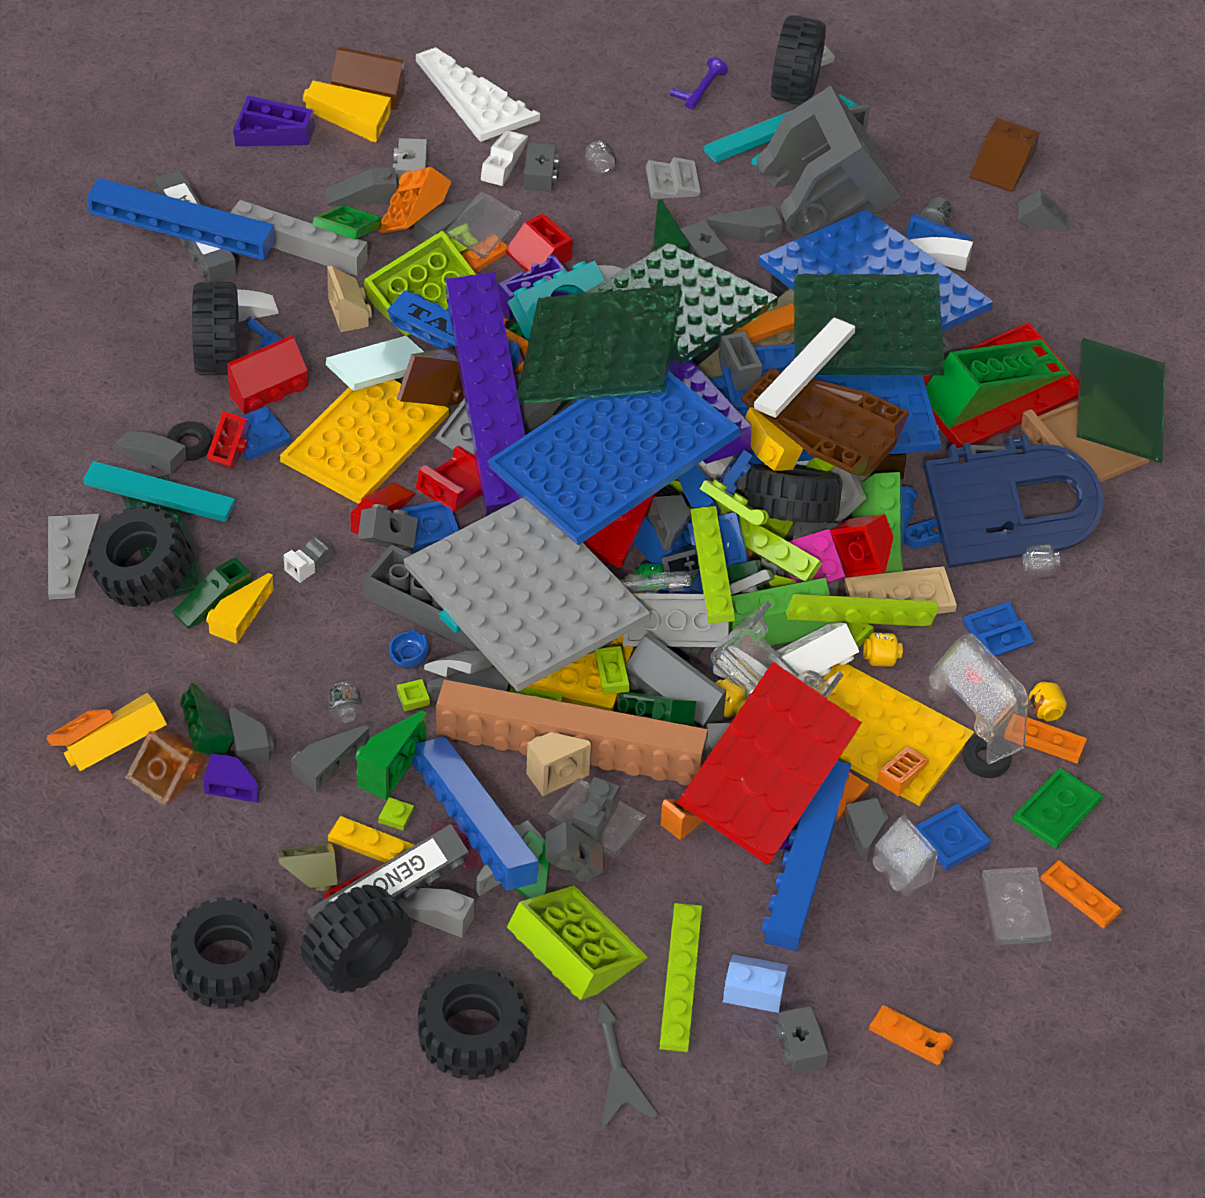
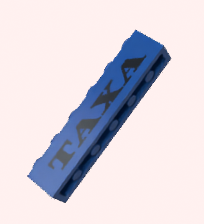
M404 290L388 308L387 312L393 326L439 349L455 348L449 312L444 310L439 304L430 303L419 294H412ZM509 340L508 346L514 372L523 362L519 345Z

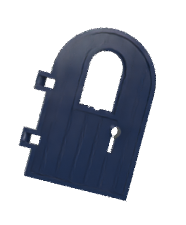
M1027 434L1022 435L1020 439L1016 440L1013 439V436L1008 437L1005 441L1006 450L972 454L970 443H965L961 448L951 445L948 449L949 458L926 461L923 467L948 568L1023 557L1040 551L1047 553L1044 549H1048L1050 552L1062 551L1080 544L1094 530L1103 510V492L1096 473L1082 457L1071 450L1046 444L1030 446ZM1016 449H1022L1023 454L1016 455ZM965 457L966 463L959 464V458ZM1062 481L1072 486L1075 490L1078 501L1076 508L1072 512L1024 519L1023 507L1019 502L1020 495L1017 487ZM1002 527H1008L1010 529V531L1004 529L1003 531L999 532H986V530H993L999 528L1001 529Z

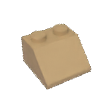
M328 266V299L340 332L369 327L368 318H372L370 305L365 304L366 297L363 287L359 288L356 278L333 266Z
M553 732L537 736L527 743L526 774L542 796L589 776L591 744L588 740Z

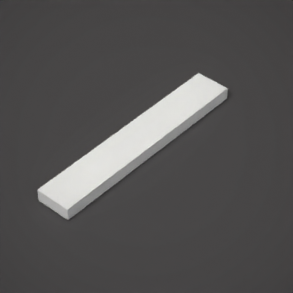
M833 318L754 402V409L776 418L855 333V326Z

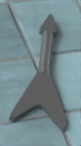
M601 1003L597 1026L602 1027L612 1069L602 1118V1127H607L624 1105L632 1106L655 1120L657 1118L656 1111L627 1070L622 1066L613 1027L616 1019L606 1004Z

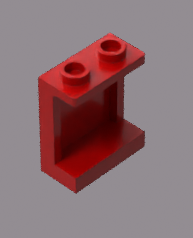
M459 445L456 446L453 451V457L433 470L424 465L419 469L416 489L434 501L441 502L443 507L447 506L453 513L457 512L482 495L475 455Z

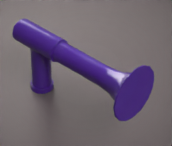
M709 58L707 61L709 71L692 94L673 87L670 96L687 101L685 107L693 110L717 75L727 74V65L719 58Z

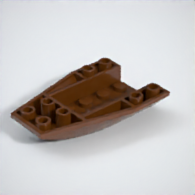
M768 369L741 397V401L748 408H754V402L775 381L782 371ZM811 379L776 418L757 410L810 455L853 475L868 477L895 448L909 416V411L870 393Z

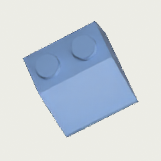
M733 954L726 977L723 1002L779 1013L788 965Z

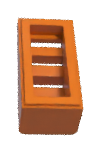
M907 746L878 772L877 783L900 796L928 765L929 759ZM909 756L910 758H912L913 760L917 761L918 763L913 762L912 760H910V759L907 758V757ZM904 761V762L907 763L908 765L912 766V768L906 766V765L903 764L902 762ZM899 767V768H901L902 770L906 771L907 773H904V772H902L901 770H899V769H897V768Z

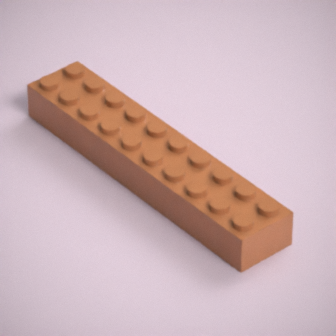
M449 680L443 681L436 704V736L446 737L448 741L457 739L467 741L474 746L481 744L493 746L500 751L507 749L520 751V753L527 756L528 742L537 736L553 732L588 740L591 744L590 765L598 766L602 770L610 771L614 769L625 771L631 776L638 774L646 775L658 781L667 779L677 781L684 786L690 784L705 760L708 729Z

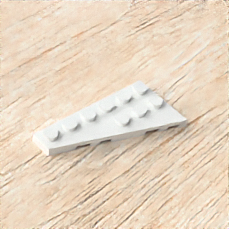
M433 48L416 54V62L480 142L501 135L506 130L512 131L540 121V113L535 110L531 112L519 100H512L508 97L507 92L483 77H476L469 68L463 69L455 63V59L439 49Z

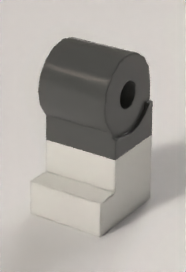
M315 537L298 551L290 550L284 554V570L301 583L332 560L334 550L320 538Z

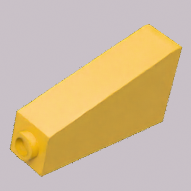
M312 81L309 89H305L303 95V102H306V108L312 109L315 115L372 142H377L391 114L390 97L318 81Z
M146 693L114 712L112 714L113 719L71 745H66L68 750L64 752V755L70 766L76 765L79 771H82L167 725L150 695Z

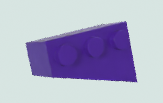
M247 96L233 129L235 146L308 145L315 129L314 113L312 109Z
M553 254L549 255L544 263L531 265V270L526 273L519 272L499 283L502 312L509 320L516 319L508 304V301L514 297L513 292L525 286L529 290L534 287L533 284L543 278H546L547 281L554 279L552 275L565 269ZM553 292L549 299V309L573 303V296L566 292Z

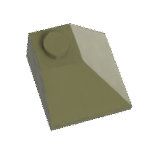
M332 843L276 849L279 864L309 888L315 887V891L330 890L332 885H338L335 852Z

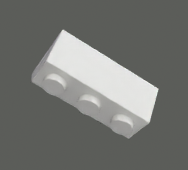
M830 622L767 655L769 658L766 661L769 665L774 661L806 685L808 678L814 675L821 677L831 671V666L837 663L844 665L854 659L853 655L858 653L859 649L846 623Z

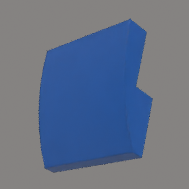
M1010 601L970 614L962 620L964 626L987 659L1034 643L1024 620L1019 621Z

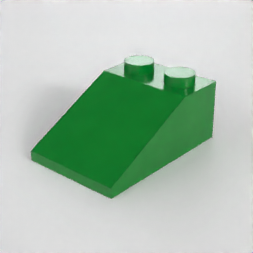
M420 711L374 735L365 746L362 745L358 749L355 757L357 761L356 777H358V788L382 799H388L413 764L412 757L415 755V743L427 741V712Z

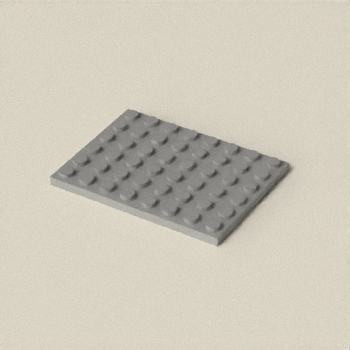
M524 498L404 559V565L435 601L446 610L461 630L517 692L651 620L650 612L584 543L577 545Z

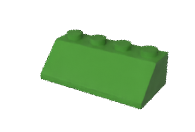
M900 472L873 474L861 483L867 498L852 512V519L886 514L894 539L887 569L884 573L903 571V488Z
M826 578L731 596L735 621L729 622L730 644L740 649L738 644L741 640L736 632L743 627L758 640L763 648L796 641L830 623L824 621L788 620L785 613L793 594L830 596Z

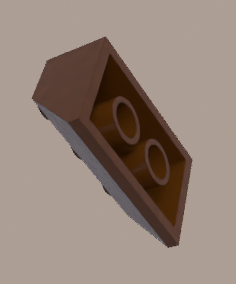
M338 47L331 85L390 97L391 109L397 110L404 95V60Z

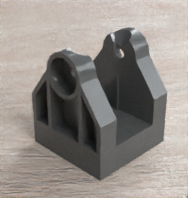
M832 86L824 89L783 116L768 147L757 158V168L761 176L773 187L797 183L792 194L784 200L780 207L785 227L788 233L793 236L811 234L866 209L872 214H876L902 197L871 136Z

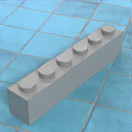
M239 200L230 212L274 224L275 243L272 248L326 266H333L355 276H358L368 261L367 242L352 239Z

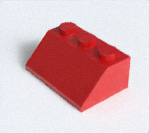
M292 335L227 363L229 395L244 414L256 411L273 401L278 402L284 396L293 392H301L308 386V370Z

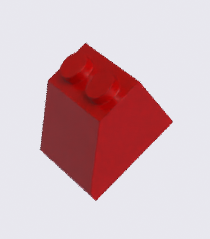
M886 514L849 519L830 530L847 578L880 574L886 571L894 539Z

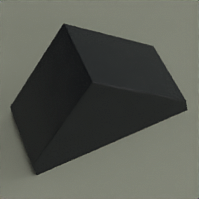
M696 545L683 546L661 557L668 583L695 576L700 571Z

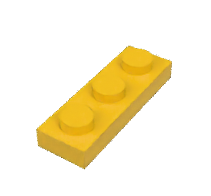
M342 816L339 817L328 835V841L384 863L414 846L412 843Z

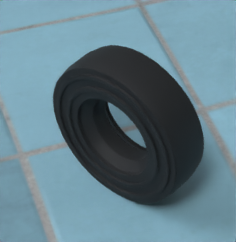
M193 421L182 422L172 427L168 432L167 438L177 443H180V440L186 436H194L199 440L198 444L194 446H185L186 461L198 460L208 454L212 437L209 429L203 424Z
M979 734L972 737L967 742L963 752V761L967 769L983 778H995L1003 775L1010 767L1012 759L1008 743L993 734ZM988 749L995 752L998 759L993 763H986L978 758L977 753Z

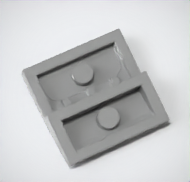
M675 157L672 158L670 164L648 160L646 172L651 198L696 197L700 195L695 161Z
M469 650L425 664L424 670L447 677L461 671L472 674L491 667L493 664L480 650Z

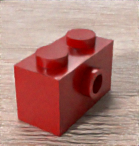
M222 411L207 460L212 464L234 470L240 453L244 454L247 447L248 439H245L250 425L249 421L246 418Z

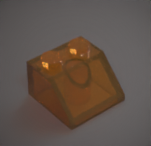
M149 731L125 778L166 806L197 778L206 758L194 752L193 749L167 731Z

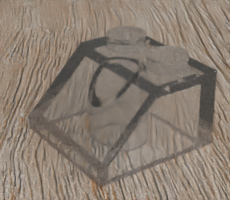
M903 815L899 817L875 845L873 864L877 871L884 872L887 875L895 891H900L905 897H908L932 883L938 852L910 820Z

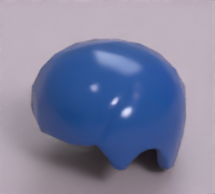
M414 629L409 632L400 633L391 641L389 646L390 657L396 665L405 669L420 666L425 662L429 654V644L425 634L421 635Z

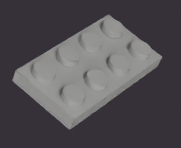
M633 594L650 612L651 620L624 634L623 646L637 647L644 635L649 633L666 647L729 648V622L708 624L704 594Z

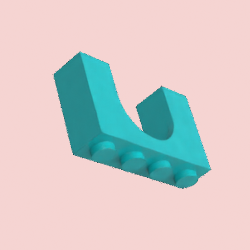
M595 260L588 264L585 261L579 262L572 266L573 270L570 272H566L565 269L552 275L554 279L547 281L546 278L535 282L533 284L534 287L529 290L525 286L513 292L514 297L508 301V304L526 340L538 352L562 339L549 312V299L553 292H566L575 297L580 303L591 327L592 311L617 305Z

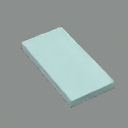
M407 336L327 357L326 366L355 391L404 377L411 354L424 351Z

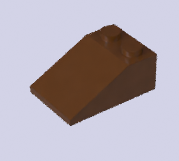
M997 118L986 137L970 178L1013 192L1037 150L1040 132Z
M449 347L411 354L397 400L439 406L460 404L464 399L456 349Z

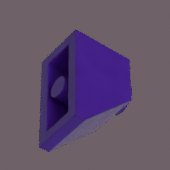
M211 754L203 779L205 794L258 803V783L238 758L229 755Z

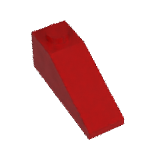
M393 483L366 496L350 513L351 532L359 534L362 509L372 508L373 504L387 506V510L393 513V510L404 508L415 496V493Z

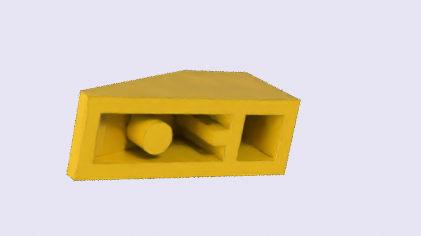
M750 407L744 419L751 425V448L756 456L774 471L793 470L804 448L757 410Z
M267 573L220 600L215 609L212 608L208 613L209 633L237 644L273 592V575Z

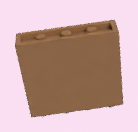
M1097 383L1093 384L1090 396L1037 416L1032 409L1023 412L1021 429L1035 445H1055L1071 450L1091 466L1100 482L1149 463L1153 448L1150 442L1139 433L1136 426L1125 417L1122 410L1112 402L1108 394Z

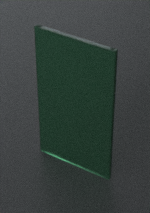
M1082 338L1076 437L1162 463L1165 363Z

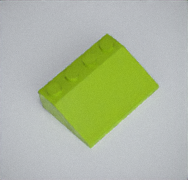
M442 230L364 280L363 289L373 305L391 322L387 310L404 290L412 294H419L424 300L430 303H437L444 310L448 311L445 293L446 279L476 274ZM399 329L405 336L410 335L409 333Z
M575 886L519 902L507 925V928L580 1000L599 994L648 958Z

